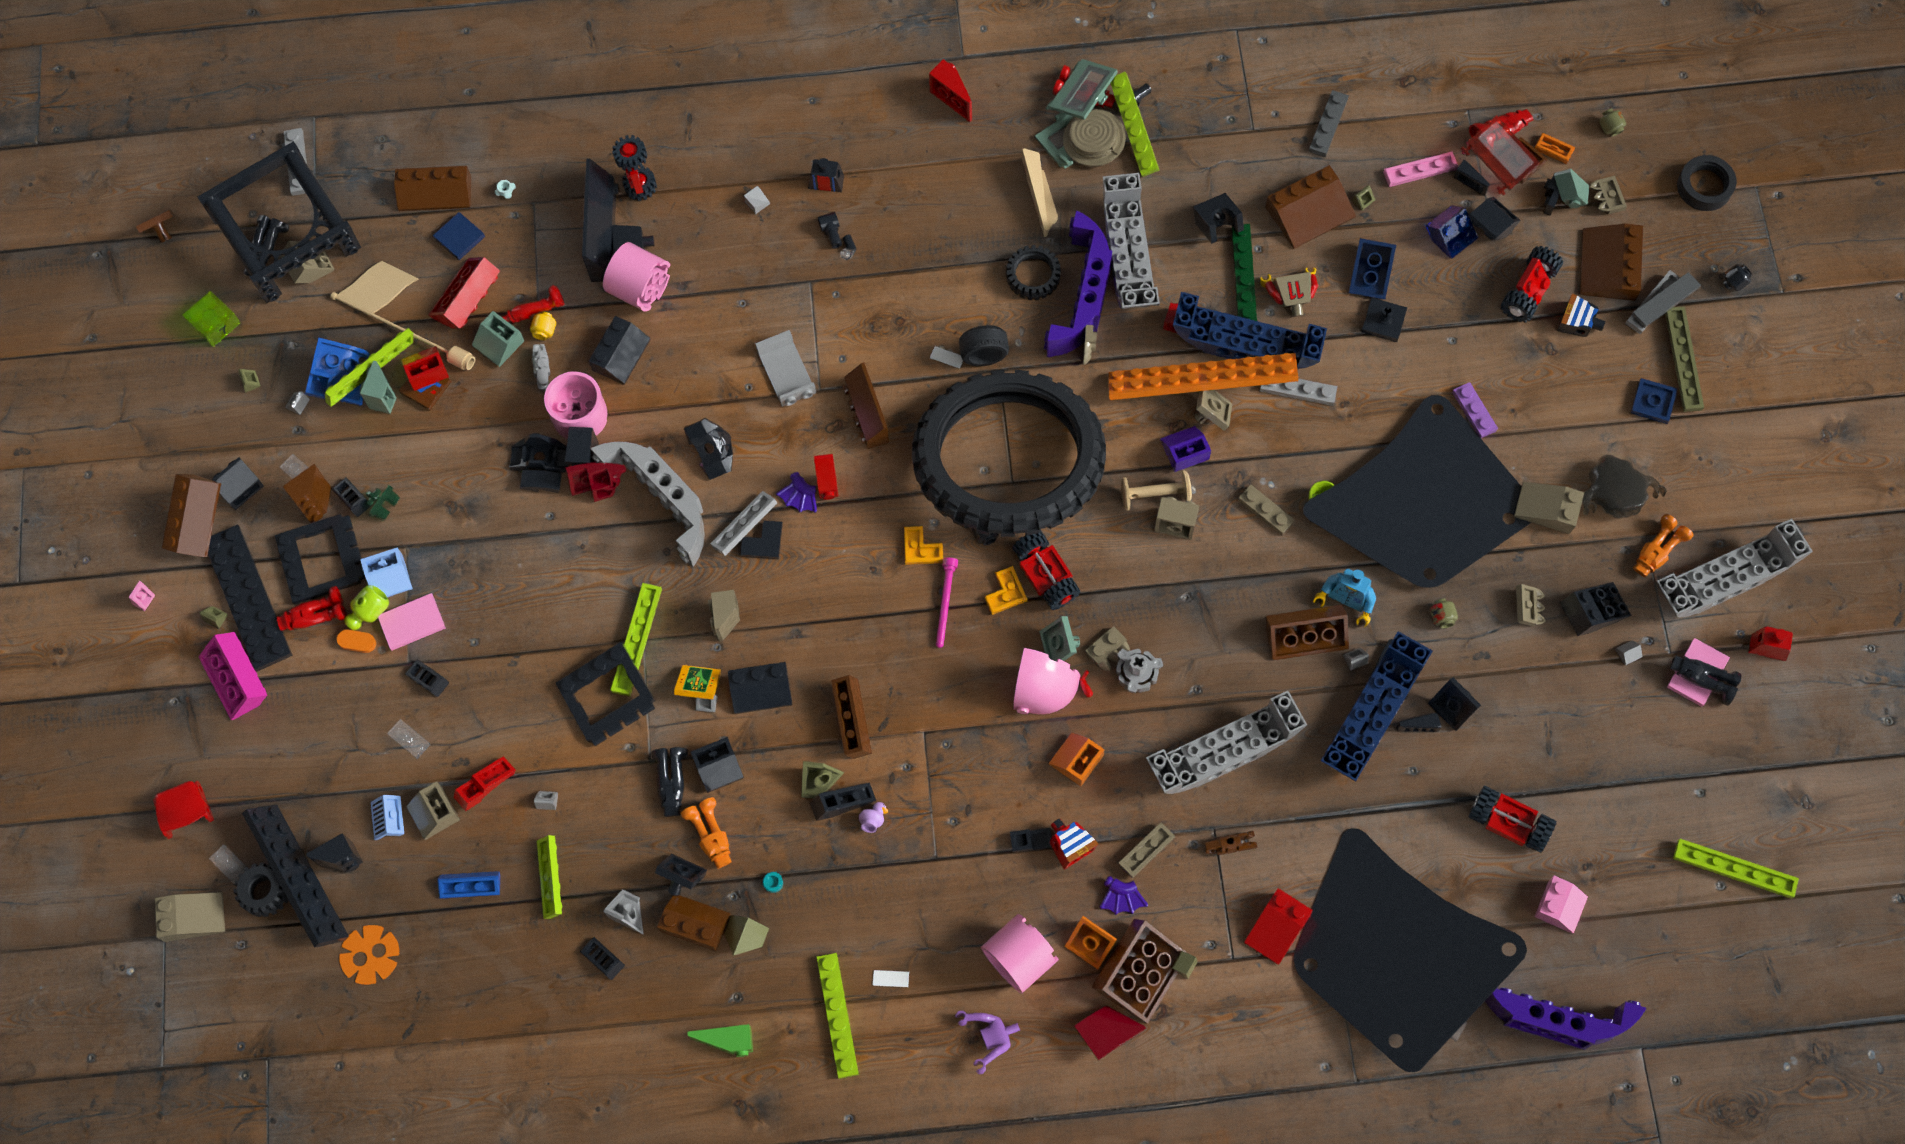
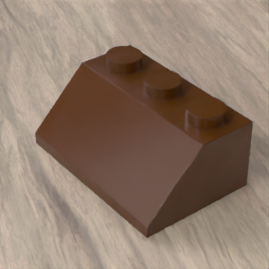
M315 464L282 486L310 523L320 520L327 513L332 488Z
M673 895L664 908L657 928L662 933L717 951L731 913L680 895Z

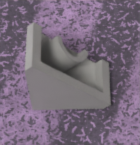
M622 889L605 908L604 913L608 918L644 935L639 902L640 897Z

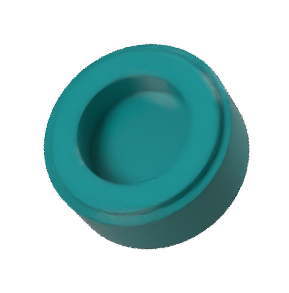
M769 872L763 878V886L766 891L776 893L782 889L783 879L779 873Z

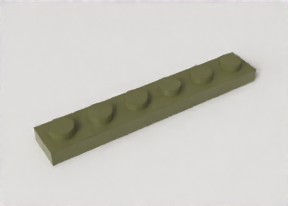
M1685 306L1673 307L1665 313L1683 412L1702 411L1704 403Z

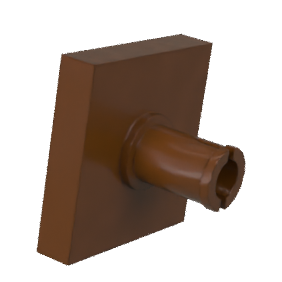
M170 209L137 225L136 228L139 233L149 228L154 229L160 242L163 243L172 238L163 223H165V220L173 217L174 214Z

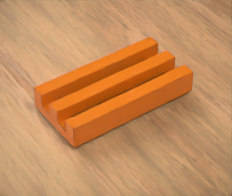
M1545 133L1541 134L1534 147L1538 152L1565 164L1568 163L1575 149L1574 146Z

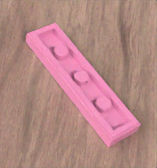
M1448 152L1386 168L1383 173L1388 186L1392 187L1455 171L1458 168V164L1453 152Z

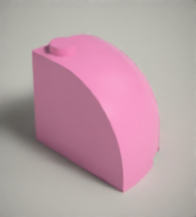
M1024 648L1014 696V710H1017L1020 714H1050L1064 708L1074 698L1078 690L1079 672L1076 669H1073V671L1069 669L1070 664L1060 659H1057L1056 662L1051 660L1048 654Z

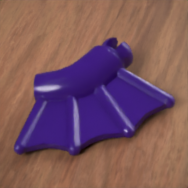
M794 472L790 475L792 482L778 491L776 495L784 500L786 506H793L799 512L811 510L816 513V486L807 484L798 472Z
M1111 876L1107 877L1104 885L1109 889L1100 905V909H1109L1117 915L1125 911L1133 914L1139 907H1148V903L1138 892L1134 880L1124 883L1116 878L1113 879Z

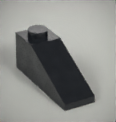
M869 782L820 793L810 802V806L816 821L871 804L876 801Z

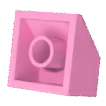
M1553 876L1548 881L1535 917L1573 934L1587 896L1574 884Z

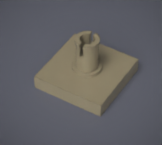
M1216 390L1199 391L1196 410L1199 412L1195 414V419L1200 424L1209 419L1223 431L1226 430L1230 424L1232 403Z

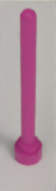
M949 557L943 558L942 564L945 578L936 646L938 648H942L944 645L952 576L958 567V560Z

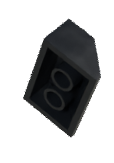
M615 316L589 359L592 371L625 385L650 342V337L631 322Z
M786 662L728 670L734 714L793 705Z

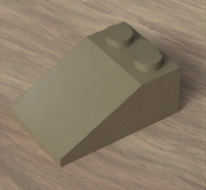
M1523 482L1514 517L1570 534L1576 527L1584 492L1566 486Z
M222 892L179 894L155 898L157 938L164 942L225 932Z

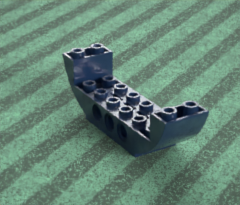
M1185 292L1180 294L1173 327L1181 338L1202 350L1203 353L1227 359L1296 353L1297 369L1307 368L1320 362L1327 332L1325 327L1309 324L1305 333L1198 307L1199 296Z
M1397 632L1360 697L1322 757L1321 762L1355 782L1357 781L1433 652L1431 649L1403 633Z

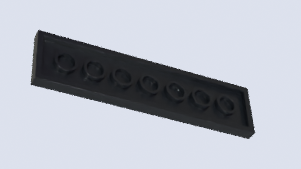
M237 524L212 535L208 555L254 670L258 672L293 656L283 630L280 631L277 615L240 526Z
M278 805L246 809L242 815L314 948L345 941L349 935Z

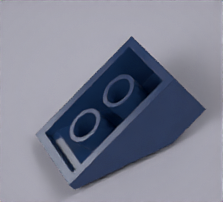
M1360 238L1349 293L1386 299L1397 245Z

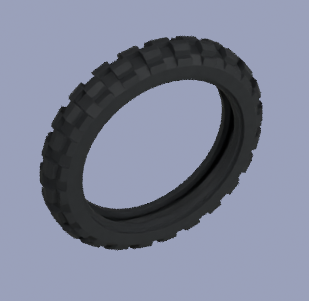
M1005 370L991 371L990 375L983 376L982 373L970 376L966 382H957L947 388L945 394L938 395L929 405V409L922 414L912 442V461L916 481L919 483L926 499L934 504V508L944 517L948 516L953 519V523L966 529L971 527L977 533L985 535L998 533L1001 534V537H1015V534L1025 533L1027 536L1040 533V530L1046 527L1049 529L1062 524L1067 517L1071 518L1083 509V505L1085 502L1090 501L1097 491L1098 484L1101 482L1106 461V442L1096 413L1090 410V405L1080 395L1077 396L1073 393V389L1062 382L1055 383L1052 381L1053 378L1040 373L1037 376L1029 375V371L1015 370V373H1005ZM996 403H1023L1045 410L1060 420L1071 433L1078 454L1075 465L1068 477L1051 492L1025 502H992L966 492L950 478L940 456L946 435L961 418L978 408Z

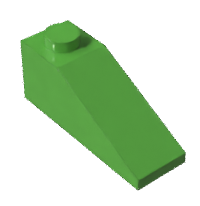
M749 1024L688 1032L690 1039L733 1055L736 1054V1057H746L748 1053L753 1052L752 1032Z

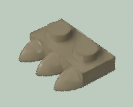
M1615 176L1598 179L1590 185L1591 189L1599 190L1594 199L1603 201L1598 207L1599 210L1608 214L1626 210L1627 205Z
M1086 325L1083 365L1089 362L1092 351L1095 352L1097 332H1093V325Z
M1524 584L1516 586L1518 623L1529 626L1543 624L1546 621L1545 618L1537 613L1545 609L1544 605L1537 601L1545 596L1543 592L1538 588Z
M1113 626L1085 650V653L1099 668L1110 671L1108 659L1118 662L1120 659L1117 656V650L1124 649L1130 651L1127 639Z

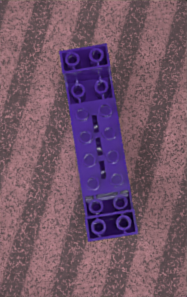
M1076 211L1075 217H1071L1069 237H1072V244L1088 247V252L1085 255V265L1081 273V284L1078 287L1077 302H1075L1073 311L1074 316L1071 319L1070 328L1051 324L1050 331L1046 330L1044 350H1047V357L1059 356L1078 348L1085 342L1086 325H1093V332H1097L1111 270L1113 251L1109 250L1107 240L1097 224L1079 211Z
M1502 987L1496 989L1485 1000L1489 1008L1504 1021V1026L1584 1050L1592 1045L1610 1041L1628 1030L1641 1018L1646 1010V1007L1640 1006L1639 1002L1628 1000V1002H1624L1615 1008L1613 1020L1607 1018L1600 1020L1594 1018V1015L1591 1013L1582 1012L1580 1014L1573 1012L1574 1009L1571 1007L1561 1006L1560 1008L1553 1006L1551 1001L1541 1000L1540 1002L1533 1000V997L1528 994H1513L1512 990Z

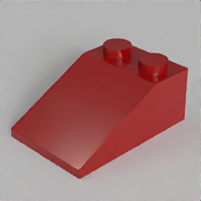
M943 59L929 73L930 93L968 122H971L972 101L956 67Z
M1278 888L1244 943L1279 966L1310 918L1313 910Z

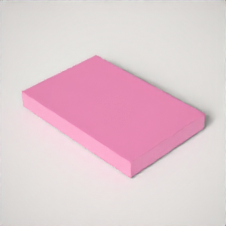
M432 593L382 613L378 617L391 651L446 629Z
M1696 638L1692 640L1684 655L1689 659H1697L1720 669L1725 668L1730 658ZM1676 671L1667 688L1701 707L1704 706L1712 690L1691 684L1682 678L1681 675H1677Z

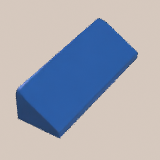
M500 871L440 875L438 878L439 898L500 895Z

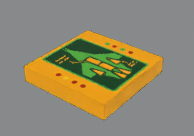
M682 665L674 689V695L713 700L721 676V669Z

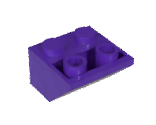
M1196 426L1160 438L1174 472L1210 459L1211 449L1204 434Z

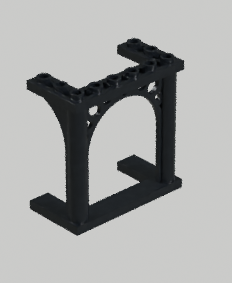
M294 141L197 196L214 224L219 226L251 275L250 279L266 303L273 302L282 295L274 281L275 279L284 277L290 270L299 268L309 259L316 258L319 253L333 248L336 243H338L346 257L357 253L361 248L347 220H343L307 166ZM286 164L290 174L294 179H297L313 205V224L305 238L290 248L284 250L262 249L252 244L245 237L222 200ZM322 216L323 221H318V219ZM320 226L327 227L329 231L323 234H319L316 232V229ZM258 253H262V254H263V255L260 257V261H258L259 256L256 255V254H258ZM271 255L274 256V263L265 266L266 258Z

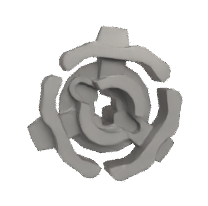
M1122 649L1118 652L1117 656L1120 660L1117 664L1116 675L1119 676V684L1132 693L1149 691L1150 685L1157 683L1159 669L1163 667L1161 658H1155L1148 651L1141 655L1140 649L1131 651ZM1122 667L1126 678L1130 680V682L1126 681L1121 675ZM1152 671H1153L1154 676H1153V678L1151 679V683L1148 682V683H1146V684H1144V685H1139V684H1138V683L1145 682L1146 680H1148L1149 677H1150L1151 674H1152Z

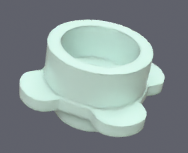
M501 180L497 184L495 194L509 199L512 197L511 193L516 186L507 180Z

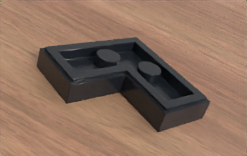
M763 520L762 538H742L741 557L779 559L783 522Z

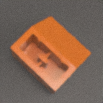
M1071 733L1049 762V765L1081 787L1103 758L1105 749L1089 738Z

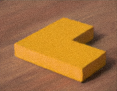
M923 526L904 527L905 565L943 563V543L924 544Z
M1013 566L995 572L1001 590L985 596L992 615L1027 602V597Z

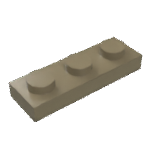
M1252 485L1238 498V501L1280 535H1283L1295 521V519Z
M1160 823L1118 865L1133 879L1175 838V835Z

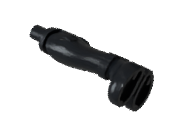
M259 215L257 218L258 227L255 229L251 243L262 249L274 250L275 241L278 238L277 234L287 233L290 227L278 219L272 218L271 220L268 216ZM262 253L256 254L257 256H259L258 261H260V257L263 255ZM268 256L266 258L265 265L268 263L271 256ZM245 268L243 274L251 276Z
M1675 655L1670 665L1671 670L1676 671L1677 675H1681L1682 678L1691 684L1720 693L1722 695L1721 702L1726 706H1729L1738 691L1736 687L1741 682L1742 675L1737 671L1727 673V670L1697 659H1689L1686 656L1681 658Z
M681 747L670 748V780L667 764L668 749L652 750L651 756L658 762L657 789L661 808L664 809V817L680 816L679 808L682 807L681 802L684 793L681 759L688 756V749Z

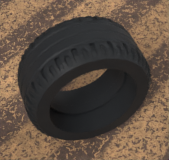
M983 325L974 327L964 332L959 338L961 358L965 363L972 366L995 364L1003 360L1009 353L1007 334L1002 328L997 326Z

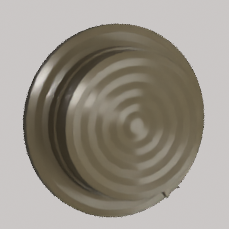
M1097 109L1091 110L1085 120L1077 117L1071 119L1063 134V144L1068 156L1076 163L1087 167H1099L1112 162L1122 152L1126 141L1125 129L1121 121L1112 113Z

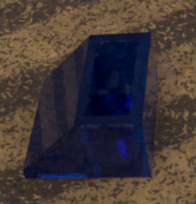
M1451 205L1426 225L1431 240L1451 259L1478 239L1471 219L1468 217V212L1464 207Z

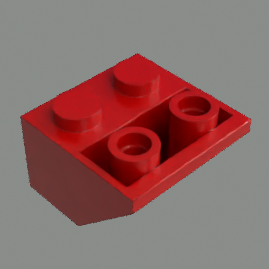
M437 346L401 359L414 391L449 378Z

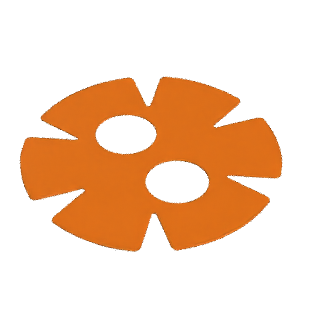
M378 925L363 926L364 938L354 930L342 944V947L351 951V953L339 955L341 968L348 978L359 970L355 980L358 984H375L376 971L384 980L393 972L397 965V962L387 958L399 956L397 939L391 932H388L380 939L384 927ZM381 943L386 947V953L382 957L377 958L373 956L372 948L374 945ZM358 952H363L367 956V961L362 966H356L353 963V957Z

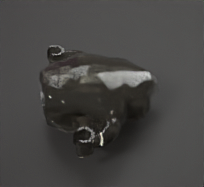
M1606 454L1599 458L1596 465L1590 469L1589 478L1592 484L1584 492L1582 500L1584 505L1583 514L1588 515L1589 509L1594 514L1598 505L1602 507L1605 514L1615 519L1635 516L1639 514L1649 498L1646 491L1648 486L1655 489L1652 493L1655 499L1658 498L1659 492L1664 497L1667 489L1660 485L1652 476L1644 475L1636 470L1631 461Z

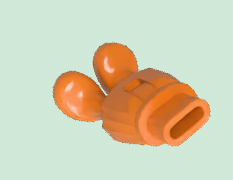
M1664 514L1661 517L1660 532L1651 543H1645L1639 558L1636 560L1637 564L1633 569L1644 578L1669 560L1668 554L1678 543L1690 541L1693 537V532L1689 528L1679 526L1671 539L1661 548V543L1677 526V520L1669 514Z
M711 797L699 803V808L706 818L711 834L707 832L697 806L688 807L680 814L683 819L689 820L694 824L701 839L700 847L710 858L711 862L715 863L717 869L732 863L729 857L730 851L726 833L720 830L714 817L716 800L714 797Z

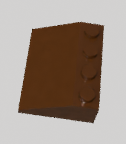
M1330 165L1269 195L1265 206L1293 249L1356 218V214L1340 179Z
M1624 223L1583 228L1580 295L1636 300L1641 291L1643 225Z
M1133 919L1092 988L1114 1004L1148 1024L1178 974L1172 969V966L1180 952L1184 950L1145 920Z

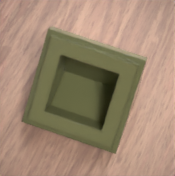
M1370 185L1363 188L1351 200L1360 210H1364L1375 201Z
M238 370L245 393L261 386L255 370Z
M214 606L200 611L202 620L217 629L221 627L228 616L227 613Z
M1181 951L1172 969L1186 979H1189L1198 962L1197 958Z

